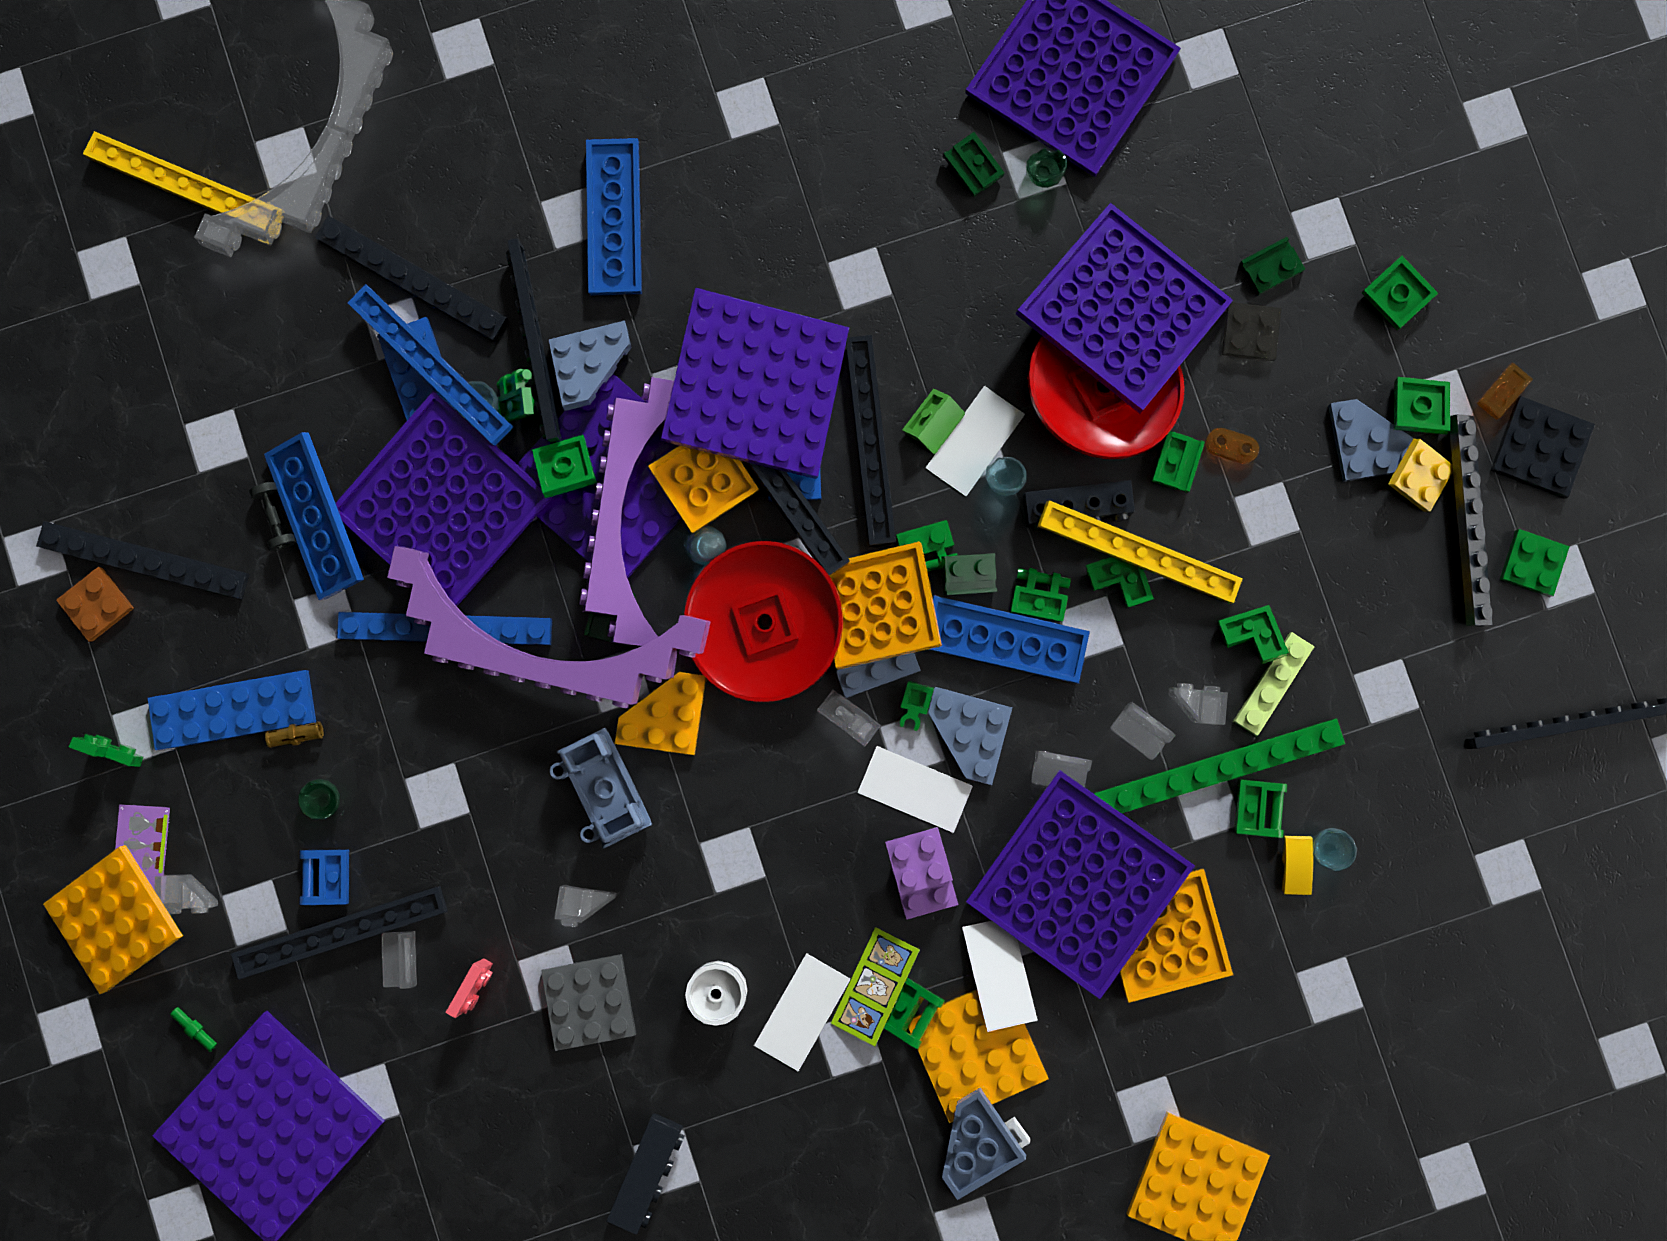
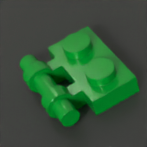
M528 369L515 370L512 374L502 376L497 382L496 386L500 390L501 395L496 398L497 412L509 423L534 414V399L531 394V388L525 387V384L532 377Z
M947 520L896 534L899 546L921 542L924 555L932 552L937 553V559L925 562L927 572L942 569L941 557L947 556L945 549L954 547ZM955 553V554H951V555H948V556H958V555H957V553Z
M1018 568L1017 579L1027 580L1026 587L1015 586L1010 612L1063 622L1068 595L1058 594L1059 587L1069 589L1071 578L1061 577L1060 573L1055 572L1052 575L1037 572V569L1029 568V570ZM1035 582L1050 585L1049 592L1034 589Z

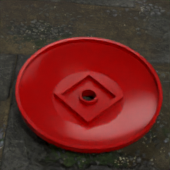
M1043 336L1034 348L1028 369V387L1032 404L1046 428L1068 447L1085 455L1103 459L1132 457L1154 447L1175 425L1184 400V378L1181 366L1176 369L1139 414L1112 391L1109 390L1108 393L1100 392L1097 388V383L1099 382Z
M749 542L735 546L718 555L696 578L685 605L684 615L711 621L704 653H696L695 657H692L696 666L717 688L734 697L748 701H778L790 698L808 689L830 667L842 638V604L831 577L808 554L779 542ZM765 614L772 618V625L767 630L761 629L758 623L759 618Z

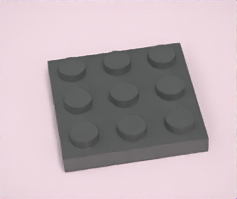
M622 954L541 970L555 1051L636 1035Z

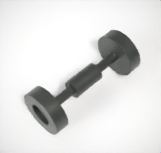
M267 482L251 488L249 492L252 499H264L266 505L264 510L270 527L274 528L277 536L267 542L270 551H277L294 545L296 541L293 534H281L279 528L281 523L276 508L271 505L269 496L278 492L275 482Z

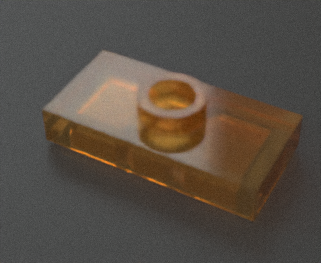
M1512 362L1476 404L1494 419L1498 420L1533 379Z

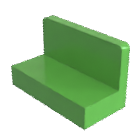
M933 389L902 430L907 436L921 442L931 453L936 454L964 417L965 412L949 395Z

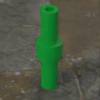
M179 1007L173 1010L170 1016L185 1029L184 1033L189 1038H195L209 1052L216 1047L217 1043L203 1031L204 1027L197 1020L193 1021Z

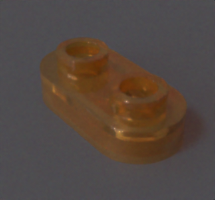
M1225 428L1214 429L1206 438V447L1210 453L1238 463H1249L1259 453V445L1254 438ZM1217 437H1223L1225 444H1218ZM1243 445L1250 447L1249 453H1245L1242 450Z

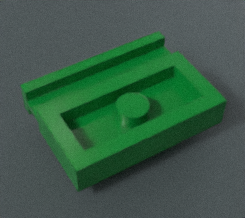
M1170 431L1165 436L1151 482L1179 489L1185 493L1190 492L1205 442Z

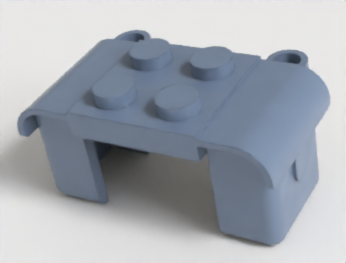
M606 728L557 751L562 762L553 764L550 768V774L555 779L570 777L592 825L581 830L580 836L584 842L590 843L600 839L604 849L652 825L646 808ZM559 766L563 768L561 776H558L556 773V769ZM588 829L594 832L592 839H589L586 835Z

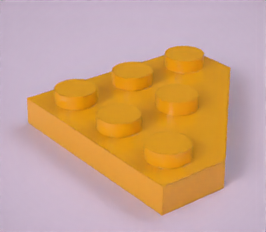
M683 672L677 673L674 678L669 679L619 717L615 744L695 755L706 677L704 675Z

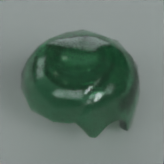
M1043 148L1039 152L1032 154L1026 162L1027 178L1033 184L1042 188L1057 185L1067 169V158L1059 149L1055 152H1049L1046 148Z
M312 780L300 790L298 795V805L302 813L311 819L322 820L329 818L337 811L340 804L339 791L328 780Z

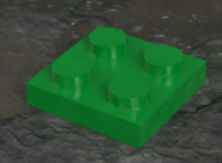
M1403 256L1398 258L1361 292L1396 330H1399L1438 294Z
M1397 377L1394 381V430L1447 435L1450 431V382Z
M584 435L532 450L545 498L597 483Z
M1521 529L1515 530L1499 580L1548 597H1553L1570 546Z

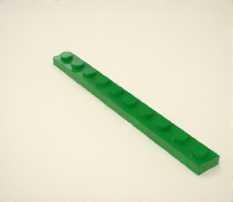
M1332 719L1093 794L1120 813H1125L1344 745L1345 741L1338 720Z

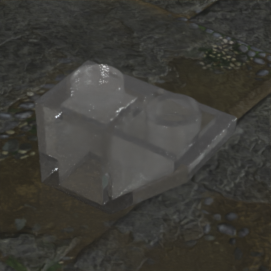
M1177 683V688L1169 689V695L1193 723L1225 725L1228 693L1220 692V687L1204 686V690L1193 689V684Z
M191 874L155 876V892L169 914L181 913L183 908H191V913H208V908L218 906V900Z

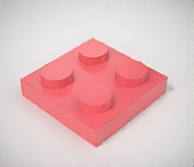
M484 958L473 963L448 1007L447 1014L456 1018L474 1008L479 999V996L476 995L477 991L482 986H486L493 974L490 971L493 963Z

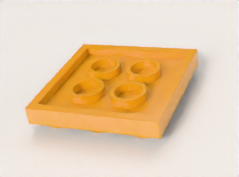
M678 446L648 466L692 534L759 491V488L740 460L683 446Z

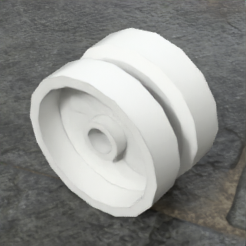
M714 961L706 963L696 970L687 984L685 996L687 1006L695 1018L704 1024L716 1026L726 1024L738 1016L746 1002L748 990L746 980L738 968L728 962ZM719 989L721 991L720 998H716L715 994L711 993V991Z

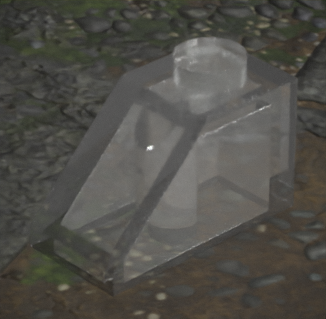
M834 690L831 691L817 710L864 747L881 726L863 710Z
M562 885L559 887L555 919L562 920V925L577 927L578 922H584L614 900L616 892Z

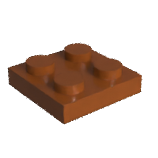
M97 567L56 600L85 638L91 642L134 609L101 567Z

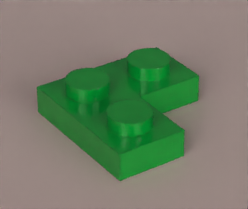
M1115 557L1106 558L1085 566L1093 591L1118 583L1127 608L1154 599L1144 569Z
M1269 605L1218 621L1217 625L1227 648L1252 640L1262 664L1286 657L1289 654Z
M85 734L84 737H73L69 745L70 748L88 755L106 757L127 766L140 767L144 756L135 753L137 749L124 744H120V747L111 744V739L100 735L92 736Z

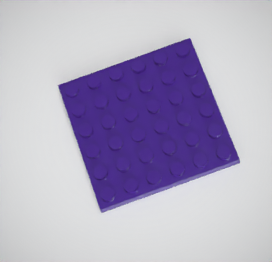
M1027 0L966 88L965 94L1095 177L1181 48L1107 0Z
M1110 203L1020 306L1015 315L1140 414L1231 304L1233 299Z
M695 288L660 441L817 479L849 327Z
M612 374L606 384L603 383L598 389L596 398L591 405L564 411L558 418L562 441L584 435L597 483H602L603 473L598 472L600 458L606 456L607 447L602 446L604 431H609L610 420H606L608 404L613 405V401L616 398L645 403L639 395L614 374ZM665 420L656 428L645 443L634 464L625 491L621 512L620 534L622 557L627 579L682 518L648 467L679 446L660 441ZM542 437L517 464L540 486L532 450L550 445ZM597 483L552 496L553 498L537 515L540 520L589 563L591 552H587L589 536H594L595 526L591 525L593 509L598 510L599 499H595Z
M433 391L335 504L341 520L389 565H391L395 546L429 553L428 562L436 579L451 601L458 606L553 497L545 498L541 486L497 446L491 444L438 392Z
M1059 770L966 902L1097 998L1101 999L1195 865Z
M266 1011L152 1136L263 1241H278L385 1120L276 1018Z

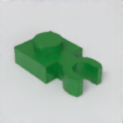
M908 681L901 708L908 709V712L902 716L900 727H904L907 719H913L915 721L914 731L919 729L921 720L918 715L919 713L927 715L934 691L933 687Z

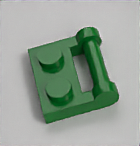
M1238 780L1234 833L1283 838L1284 830H1281L1283 798L1284 792H1287V784ZM1267 791H1273L1270 829L1264 828Z
M907 977L884 1029L912 1047L919 1049L922 1044L921 1038L938 1007L942 1008L945 1000ZM926 999L929 1003L914 1030L909 1034L906 1030L922 1001Z

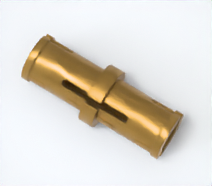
M321 722L300 726L291 724L288 728L267 731L265 739L269 748L286 744L295 746L303 741L322 739L324 731Z

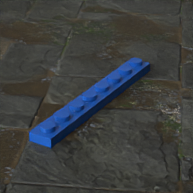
M365 284L348 302L367 323L491 444L496 446L513 428L502 415L368 285Z
M339 612L337 639L427 642L430 626L414 623L415 618L406 616V614ZM466 616L478 628L504 644L551 645V618Z

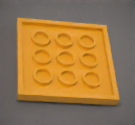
M921 542L848 558L850 562L830 576L840 596L843 610L842 638L834 658L838 670L942 646Z
M126 845L118 847L43 904L99 994L107 992L183 936Z
M1204 869L1190 872L1119 972L1128 1003L1233 975Z
M977 989L944 1003L942 1008L938 1007L921 1038L922 1044L918 1052L949 1123L954 1121L957 1101L978 1088H981L991 1104H994L1049 1079L1025 1023L987 1032ZM922 1013L914 1016L908 1027L910 1033L914 1030Z
M1166 1111L1126 1214L1131 1218L1186 1241H1237L1270 1155Z

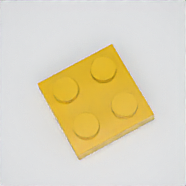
M1413 439L1388 485L1422 511L1431 512L1453 472V466L1421 439Z

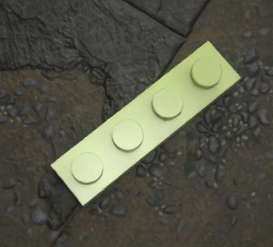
M1293 632L1289 633L1284 641L1289 652L1288 656L1270 662L1233 721L1254 736L1259 735L1314 648L1313 645Z

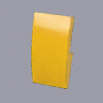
M1284 836L1282 891L1284 894L1311 895L1313 839L1311 836Z

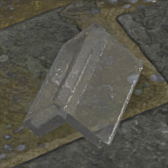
M1133 702L1126 705L1110 727L1113 732L1150 760L1155 759L1164 745L1170 743L1176 735Z
M1036 751L1031 782L1048 786L1058 771L1061 770L1085 787L1087 771L1091 770L1092 760Z
M415 931L386 932L382 934L384 987H400V989H405L417 985Z

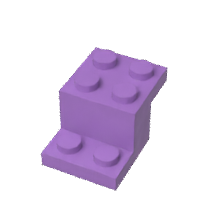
M938 827L885 842L906 919L958 905L952 884V875Z

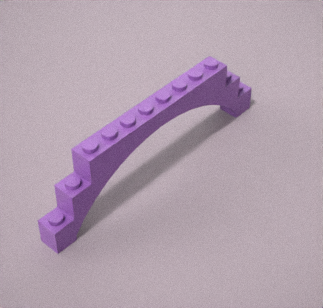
M651 377L648 384L644 383L642 399L646 400L645 403L616 398L613 401V405L608 404L606 420H610L609 431L605 430L602 446L607 447L606 456L601 457L598 472L603 473L602 483H597L595 490V499H599L598 510L593 509L591 525L595 526L594 536H589L587 552H591L590 563L585 562L583 578L587 579L586 589H581L579 605H584L583 612L615 616L614 621L610 620L607 636L612 637L611 643L641 647L658 637L643 616L633 596L622 557L620 530L622 504L629 477L645 443L666 418L674 383L672 380ZM677 651L670 678H674Z
M395 546L388 578L397 580L396 585L412 588L406 616L414 617V623L430 626L424 654L432 655L433 661L448 663L449 660L457 661L458 667L474 670V666L484 668L483 673L499 676L501 672L509 674V679L513 681L525 682V679L535 681L534 685L541 688L550 689L551 685L561 687L560 692L576 695L578 691L586 693L587 699L602 702V699L606 698L613 700L612 705L628 708L629 704H636L638 701L644 674L646 675V680L661 683L662 679L670 678L677 649H680L679 654L688 657H695L696 653H704L711 621L686 615H680L676 625L649 643L624 654L602 660L585 662L560 661L541 658L516 650L478 628L458 609L436 579L428 562L429 553L406 547Z

